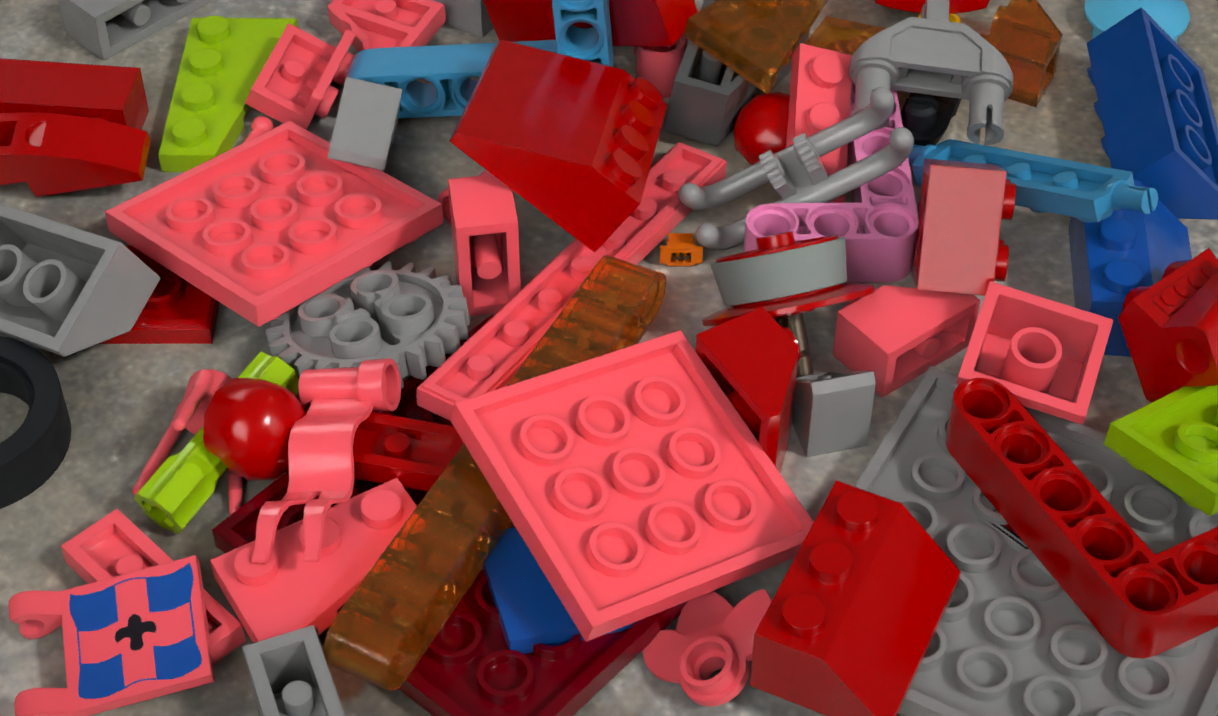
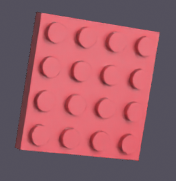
M289 120L105 211L109 232L260 327L442 225L443 209L442 203L379 169L327 158L330 142Z
M681 330L456 402L450 416V421L586 642L795 558L814 523Z

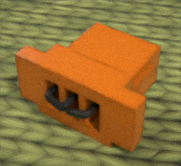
M668 233L667 246H660V264H667V266H695V264H702L703 246H695L693 233Z

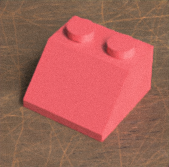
M990 281L956 384L959 385L965 380L973 378H988L1005 386L1025 407L1083 425L1114 320Z

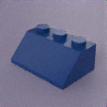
M1134 180L1135 186L1145 187L1140 181ZM1159 199L1156 209L1154 211L1150 210L1151 214H1143L1139 211L1122 208L1120 210H1113L1111 216L1099 222H1081L1075 217L1070 219L1068 232L1075 308L1114 320L1104 355L1131 357L1118 316L1123 311L1126 295L1133 288L1152 286L1160 281L1165 269L1171 263L1192 259L1188 228Z

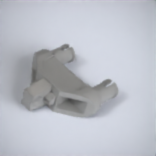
M925 0L926 3L921 10V18L910 16L880 31L865 41L853 53L849 63V76L856 85L853 114L870 104L871 93L878 87L966 99L970 101L969 125L967 126L968 139L975 144H979L980 132L983 127L985 128L984 145L996 144L1003 139L1004 102L1013 92L1012 70L1004 56L970 26L964 23L949 22V0ZM890 116L883 124H881L875 130L882 129L885 126H887L890 122Z

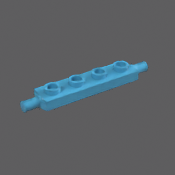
M953 139L945 140L936 145H914L913 151L908 156L916 185L922 186L924 158L994 164L1007 171L1006 179H1010V183L1016 184V206L1030 208L1031 211L1037 213L1050 212L1075 217L1079 221L1086 223L1104 220L1111 216L1113 210H1120L1122 208L1139 211L1143 214H1151L1150 210L1154 211L1158 204L1157 190L1151 187L1135 186L1132 172Z

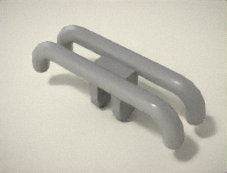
M878 87L871 93L870 104L861 111L809 137L803 133L793 138V145L775 154L769 150L759 155V162L714 184L699 187L694 183H685L679 189V200L683 205L691 209L706 210L731 202L771 182L782 198L774 203H827L897 168L913 151L914 138L910 130L903 127L895 128L890 134V143L884 148L828 176L820 157L875 130L893 112L895 103L893 93L888 88ZM746 217L723 226L703 223L696 230V239L700 245L711 250H722L743 244Z

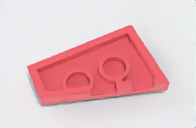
M395 478L350 498L347 503H338L329 508L324 522L323 544L319 562H304L305 541L302 519L276 531L272 553L267 563H252L255 548L254 540L211 559L213 576L253 643L314 625L316 633L320 635L338 619L337 610L361 589L372 590L430 540L429 522L398 478Z

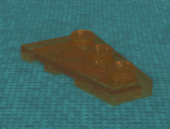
M717 0L687 19L684 36L759 89L769 94L776 82L777 74L783 65L787 66L797 43L803 34L808 33L828 0Z

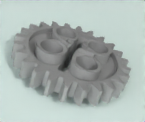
M386 261L379 270L371 271L369 267L363 268L329 287L325 292L317 294L281 314L278 318L270 321L271 328L266 330L271 356H278L292 367L298 379L302 371L306 369L359 367L364 360L391 358L398 366L402 389L404 387V377L411 375L417 379H426V366L440 367L446 361L445 354H453L461 347L460 341L469 338L467 326L470 325L466 297H463L461 285H452V279L449 274L436 277L434 267H429L416 273L415 264L412 262L406 264L400 270H393L391 261Z

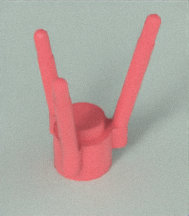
M201 369L190 377L181 404L177 406L171 424L133 487L134 495L138 493L165 462L185 428L196 435L203 427L204 413L218 389L232 380L231 377L213 369ZM228 468L229 513L233 514L242 507L243 481L242 477L229 473Z

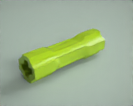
M262 351L257 354L237 377L267 380L280 384L294 393L295 396L299 394V379L295 374V370L278 356H270ZM204 425L181 452L169 456L134 497V500L140 505L147 517L161 528L171 530L178 535L212 497L218 479L228 469L220 458L205 448L203 441Z

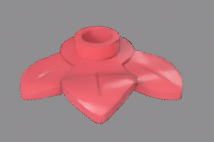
M760 589L746 596L735 607L715 591L689 600L681 610L676 630H661L651 643L643 649L646 666L658 679L680 684L687 696L699 705L713 707L729 702L746 685L750 672L749 662L752 660L754 633L772 602L771 597L765 589ZM723 668L715 677L709 679L714 671Z

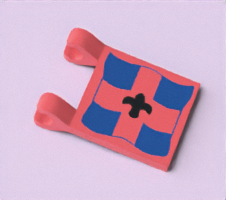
M196 555L62 591H24L13 595L9 600V618L13 623H19L20 633L26 639L31 640L44 637L62 625L67 688H33L18 693L14 701L15 716H90L215 682L200 561Z

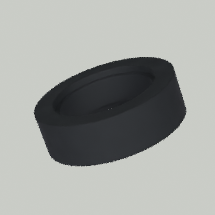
M0 336V393L20 398L29 406V410L21 427L0 443V509L25 498L42 486L64 460L71 441V421L54 366L34 347L4 336Z

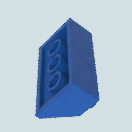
M1140 7L1087 42L1091 66L1087 68V73L1096 88L1098 100L1094 103V108L1103 123L1105 136L1101 138L1102 147L1110 159L1112 168L1130 171L1133 174L1134 180L1140 181L1146 188H1155L1158 193V199L1178 219L1218 220V126L1203 70Z

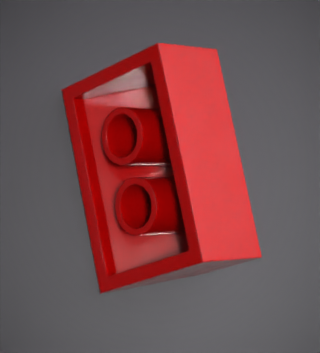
M836 480L754 633L750 686L826 716H897L959 582L961 571L902 503Z

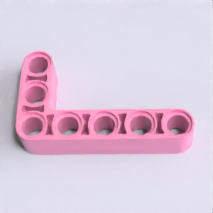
M851 81L850 116L853 115L855 108L856 85L853 81ZM890 89L894 95L895 103L888 125L882 129L873 130L848 143L847 166L884 148L890 143L889 137L891 132L895 128L903 127L897 90ZM907 158L892 171L850 191L851 203H768L752 208L746 216L743 252L758 249L756 238L793 231L795 242L838 235V237H845L847 282L845 283L894 282L907 277L912 271L919 224L909 159Z

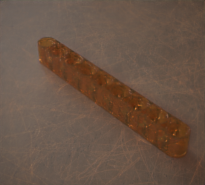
M604 255L507 386L638 344L653 323L663 303L667 284L664 273L610 255ZM465 444L461 446L335 617L327 633L323 648L328 665L389 691L397 690L410 675L485 566V562L507 530L504 529L512 527L513 522Z

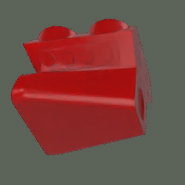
M1208 248L1191 260L1171 263L1165 269L1162 279L1154 285L1133 288L1126 295L1123 311L1118 316L1145 398L1151 403L1184 386L1218 385V260L1210 248Z

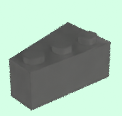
M704 0L699 12V18L696 20L674 79L664 132L718 146L734 130L736 118L741 108L757 95L770 93L791 72L792 54L800 43H807L815 10L780 0Z

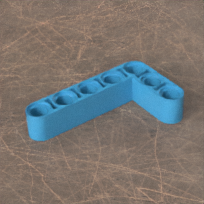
M552 0L556 40L513 42L613 67L614 54L609 0ZM578 22H584L592 25L593 27L588 29H582L574 26L573 24ZM497 43L366 49L354 55L346 77L403 89L398 118L461 116L478 82L470 77L481 76ZM416 79H425L432 82V84H424Z

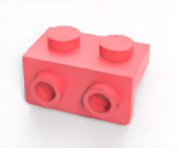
M288 23L252 86L245 104L281 123L290 120L306 130L314 115L325 120L339 92L338 89L331 86V83L334 81L343 85L354 57L353 54L347 51L356 34L346 29L338 46L334 47Z

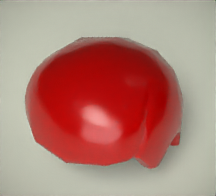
M774 92L757 95L741 108L734 125V147L749 164L753 165L759 162V155L769 150L775 154L786 148L789 94Z
M234 378L215 392L204 413L203 441L205 448L220 458L229 468L228 471L231 474L244 477L248 481L275 480L289 470L288 442L290 432L295 422L304 417L306 412L294 393L280 384L259 378Z

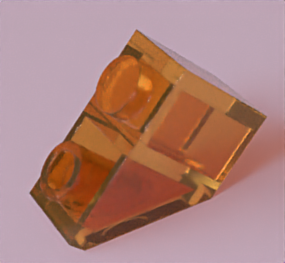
M1011 0L1008 6L1000 5L995 13L990 34H981L985 40L1004 56L1010 65L1013 73V92L1008 99L1033 107H1037L1055 76L1063 35L1037 0Z

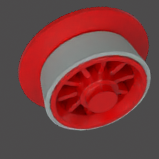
M793 231L756 238L758 249L715 259L716 262L710 263L724 305L728 307L702 318L703 326H717L763 306L774 319L778 318L781 327L785 326L790 329L797 339L801 357L797 364L796 377L814 373L811 355L807 353L809 344L803 313L813 311L815 308L864 297L875 292L874 285L842 284L847 282L845 237H838V235L796 242Z

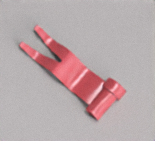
M393 359L364 360L359 367L306 369L302 371L298 385L299 397L302 405L305 408H309L304 417L295 422L290 432L288 442L289 484L287 493L282 500L266 501L260 509L256 526L255 548L252 556L253 564L268 562L282 514L291 505L306 504L303 517L304 562H319L327 511L332 504L347 503L353 492V444L355 432L359 424L366 420L371 412L394 411L399 405L401 377L398 366Z

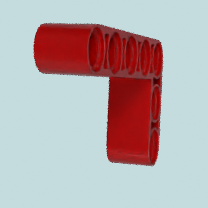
M988 378L968 379L957 386L953 393L946 432V447L949 453L1109 645L1128 657L1145 659L1159 655L1218 627V527L1158 554H1154L1005 386Z

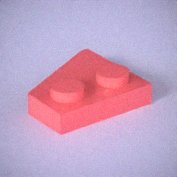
M333 0L327 6L330 23L342 35L346 29L356 34L351 44L358 52L371 48L426 46L446 21L445 5L433 0Z

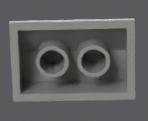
M0 204V334L66 357L131 331L161 279L153 270L119 241Z

